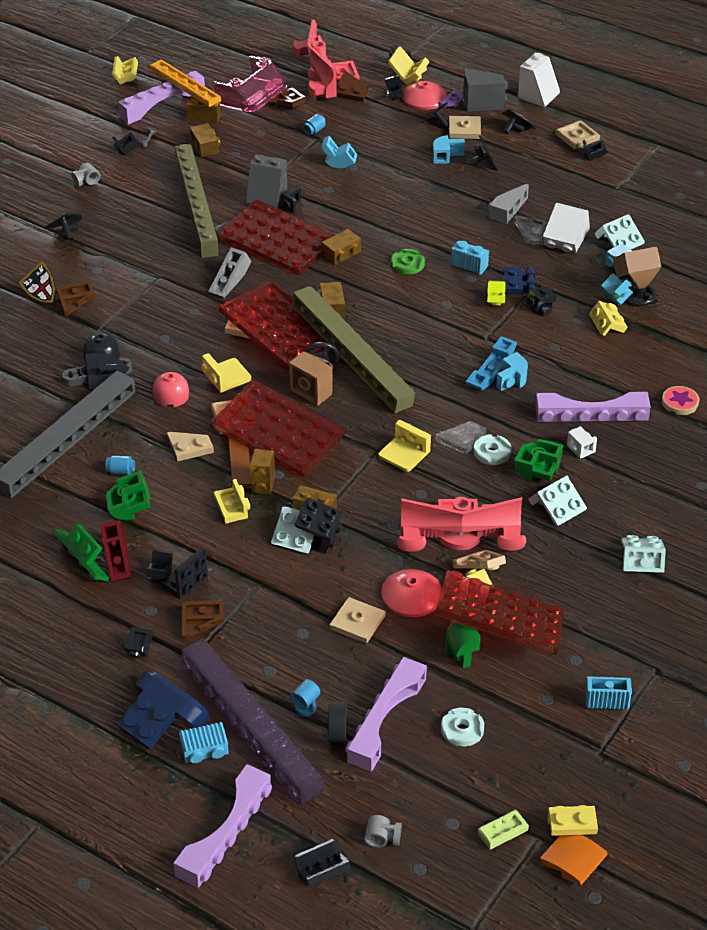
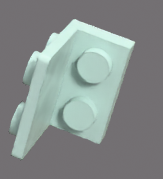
M629 214L603 225L595 233L597 239L602 237L608 238L613 248L623 243V245L631 250L645 243Z
M568 476L540 490L528 499L532 506L538 502L540 505L543 504L556 526L587 509Z
M283 506L271 543L308 554L315 535L295 527L300 510Z
M627 535L626 538H621L624 548L623 571L664 573L666 549L661 539H658L656 536H647L644 539L638 538L635 535Z

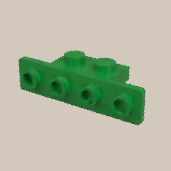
M75 524L70 533L59 529L54 530V534L58 537L57 540L68 548V552L79 560L78 564L88 570L89 576L96 581L109 580V576L94 561L102 547L82 525Z

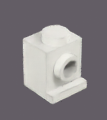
M581 426L568 432L567 446L580 459L596 451L597 438L595 436L591 437Z

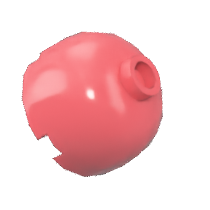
M166 372L159 375L154 381L152 388L153 399L158 405L167 407V405L173 404V407H178L188 400V383L181 374Z

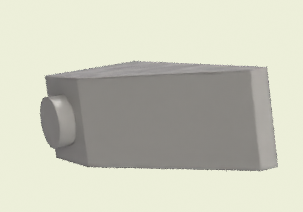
M522 185L497 196L488 205L489 218L507 224L528 199L529 185Z
M230 248L208 291L209 293L222 298L227 296L244 277L251 263L246 252Z

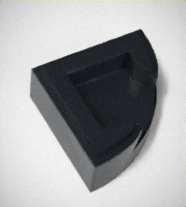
M552 302L540 305L539 312L543 317L552 311Z

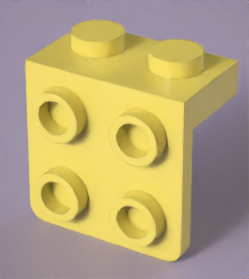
M398 47L388 60V63L400 76V79L408 85L413 81L417 82L422 77L421 74L426 71L429 61L425 57L415 64L401 47Z
M209 353L202 356L203 364H201V368L220 393L251 381V375L236 358H231L217 364Z
M399 420L395 423V438L379 452V458L409 472L430 452L431 435Z

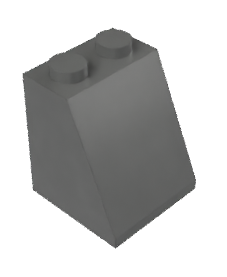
M464 68L463 97L467 112L504 110V103H507L505 90H508V82L505 81L502 74Z
M255 155L250 163L246 205L258 208L267 205L272 210L278 211L282 203V193L287 191V160Z

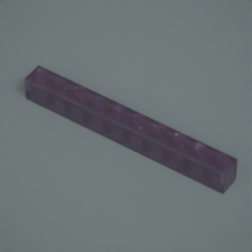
M203 638L182 649L183 659H181V663L185 670H189L195 682L203 686L206 695L214 699L217 708L221 712L224 711L230 724L235 725L239 729L241 737L249 741L254 753H259L263 758L265 766L274 771L277 780L281 784L284 783L290 796L293 799L296 798L302 805L323 793V777Z

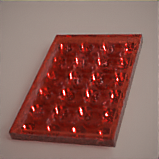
M257 199L217 232V238L296 275L302 274L322 256V242L335 236L331 232Z
M274 280L219 306L221 314L286 370H289V362L302 352H305L310 345L326 342L292 307L293 296ZM323 347L314 349L310 354L321 352Z
M253 380L210 422V427L253 451L255 449L274 451L275 463L302 478L321 461L346 433L345 428L256 380Z
M447 570L434 615L556 655L559 649L565 609L557 604H548L538 598H530L521 595L517 591H509L501 588L499 585H490L478 578H469L457 571L451 572Z

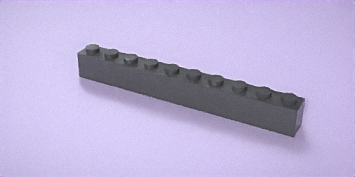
M116 371L0 468V493L13 498L129 399L135 393L134 379Z

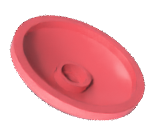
M417 81L403 89L404 95L401 98L411 108L431 110L439 107V102L447 96V92L437 83Z
M417 569L401 570L390 575L383 583L381 590L385 606L392 612L405 617H421L433 612L440 605L443 594L440 582L433 575Z

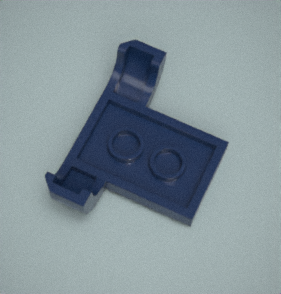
M145 671L134 684L142 693L117 725L149 749H152L177 715L186 720L193 728H197L207 723L209 712L198 701L156 672Z

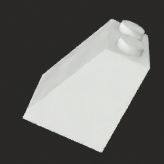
M535 52L520 66L518 98L545 107L560 93L549 57Z
M556 203L543 235L544 245L549 248H558L565 252L576 253L590 229L588 210Z

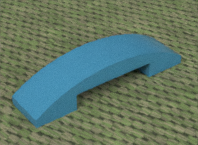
M501 336L492 347L491 355L478 371H473L466 380V384L480 390L490 386L497 378V373L502 372L503 358L513 354L517 342Z

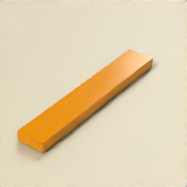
M159 60L150 65L151 71L206 106L211 107L221 102V96L165 61Z

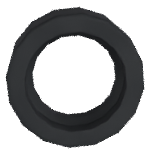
M329 701V743H346V701Z

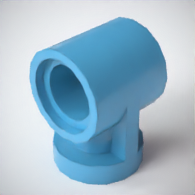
M305 679L290 695L295 705V711L304 717L311 716L316 712L315 700L321 693L319 687L309 679Z

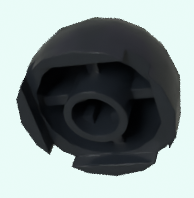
M104 333L95 334L89 337L84 344L83 355L85 362V354L104 353L119 359V347L117 341L111 335Z

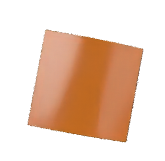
M560 835L540 857L542 865L560 871L563 879L582 885L608 854L601 846L583 835Z

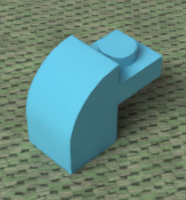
M448 135L437 138L433 143V163H449L450 156H464L465 140L448 139Z
M330 136L324 138L321 147L323 152L327 154L325 162L329 166L346 168L355 164L357 153L349 143L337 147Z
M613 273L598 288L607 298L618 305H621L633 293L628 288L631 283L627 279L622 282Z
M518 352L503 358L502 372L497 373L496 387L500 391L513 385L521 388L526 383L528 363Z

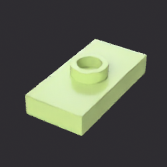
M514 810L478 828V835L491 850L528 831L529 825L518 811Z

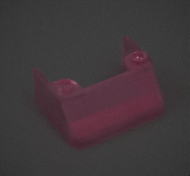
M249 56L251 76L245 80L234 78L227 84L215 81L213 85L215 93L221 96V106L252 112L258 110L286 89L287 81L270 59Z

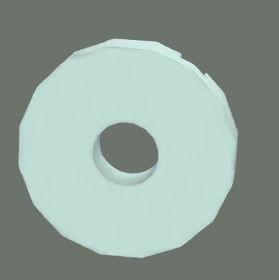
M485 435L476 440L473 449L474 456L484 464L499 465L510 458L511 444L502 436L492 437V435Z
M469 708L452 709L442 718L441 732L443 737L455 746H471L482 738L484 721L479 714H475L474 710ZM460 724H464L468 726V728L460 729L457 726Z

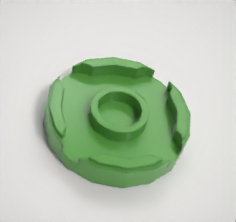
M403 249L401 252H395L392 255L391 266L398 273L415 274L424 268L425 257L417 250Z

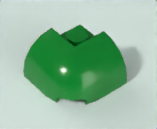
M542 439L529 444L524 443L514 460L515 469L523 478L532 481L533 477L551 481L553 474H556L563 445Z
M141 470L117 479V483L110 491H107L108 511L114 518L119 520L135 519L134 513L151 508L150 492Z
M460 616L453 620L447 629L445 651L447 656L453 654L455 660L460 662L462 668L470 667L472 652L480 649V634L469 617L464 618Z

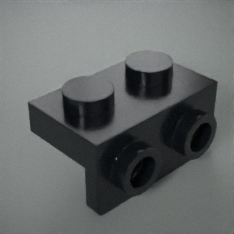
M335 839L326 841L294 856L298 876L309 888L318 886L323 881L340 876L343 872L351 869L349 860L339 852L338 843Z

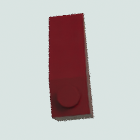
M120 520L101 524L100 529L111 582L132 578L124 526Z

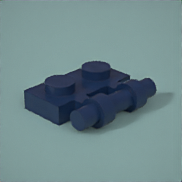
M504 267L505 294H523V290L530 292V289H535L536 281L534 279L536 276L533 267H527L526 272H522L520 267Z

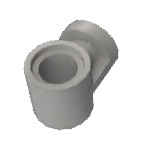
M84 163L78 171L71 173L73 182L77 187L85 183L94 185L100 180L99 171L90 163Z
M373 815L368 819L364 840L372 847H384L387 841L393 842L394 846H399L402 823L396 822L395 825H390L391 823L388 818L381 815Z

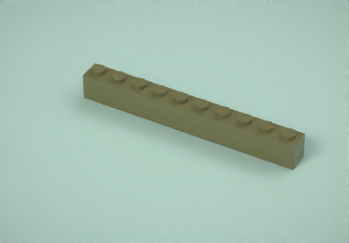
M191 144L175 146L176 164L201 257L219 256L218 239Z
M311 286L293 292L292 307L327 343L334 345L338 349L340 357L394 413L413 406L415 397L413 389L392 370L381 356L346 323L339 313Z

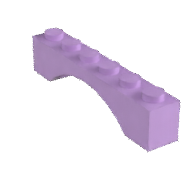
M197 71L186 74L205 86L204 77ZM165 82L119 101V115L123 121L131 124L142 119L151 107L165 98L178 95L190 97L191 95L172 83Z
M628 392L619 398L605 402H581L565 398L556 393H537L535 406L537 422L648 421L651 407L648 392Z
M403 657L399 664L395 665L392 677L385 681L383 691L376 696L372 710L368 709L364 723L357 727L353 741L350 740L346 746L347 763L372 772L381 757L379 728L383 719L398 703L418 694L426 680L427 665Z
M248 764L244 767L235 780L236 800L229 817L210 836L184 848L173 863L175 877L197 888L200 887L203 881L209 879L213 867L216 863L219 864L222 861L224 852L234 844L239 831L245 829L252 813L255 814L263 798L269 796L272 789L270 774Z

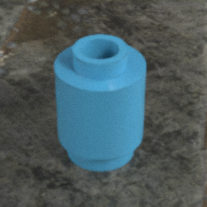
M315 114L304 122V132L307 135L316 134L325 127V118L320 114Z
M111 456L106 459V472L112 475H129L135 470V461L132 460L131 456Z

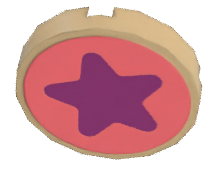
M684 386L670 387L664 391L662 396L664 408L669 412H676L675 414L688 415L695 412L700 400L694 390Z

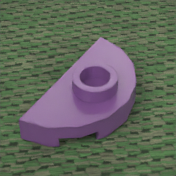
M455 89L439 102V107L446 102L448 104L444 109L447 106H454V108L460 106L463 102V94L458 89Z

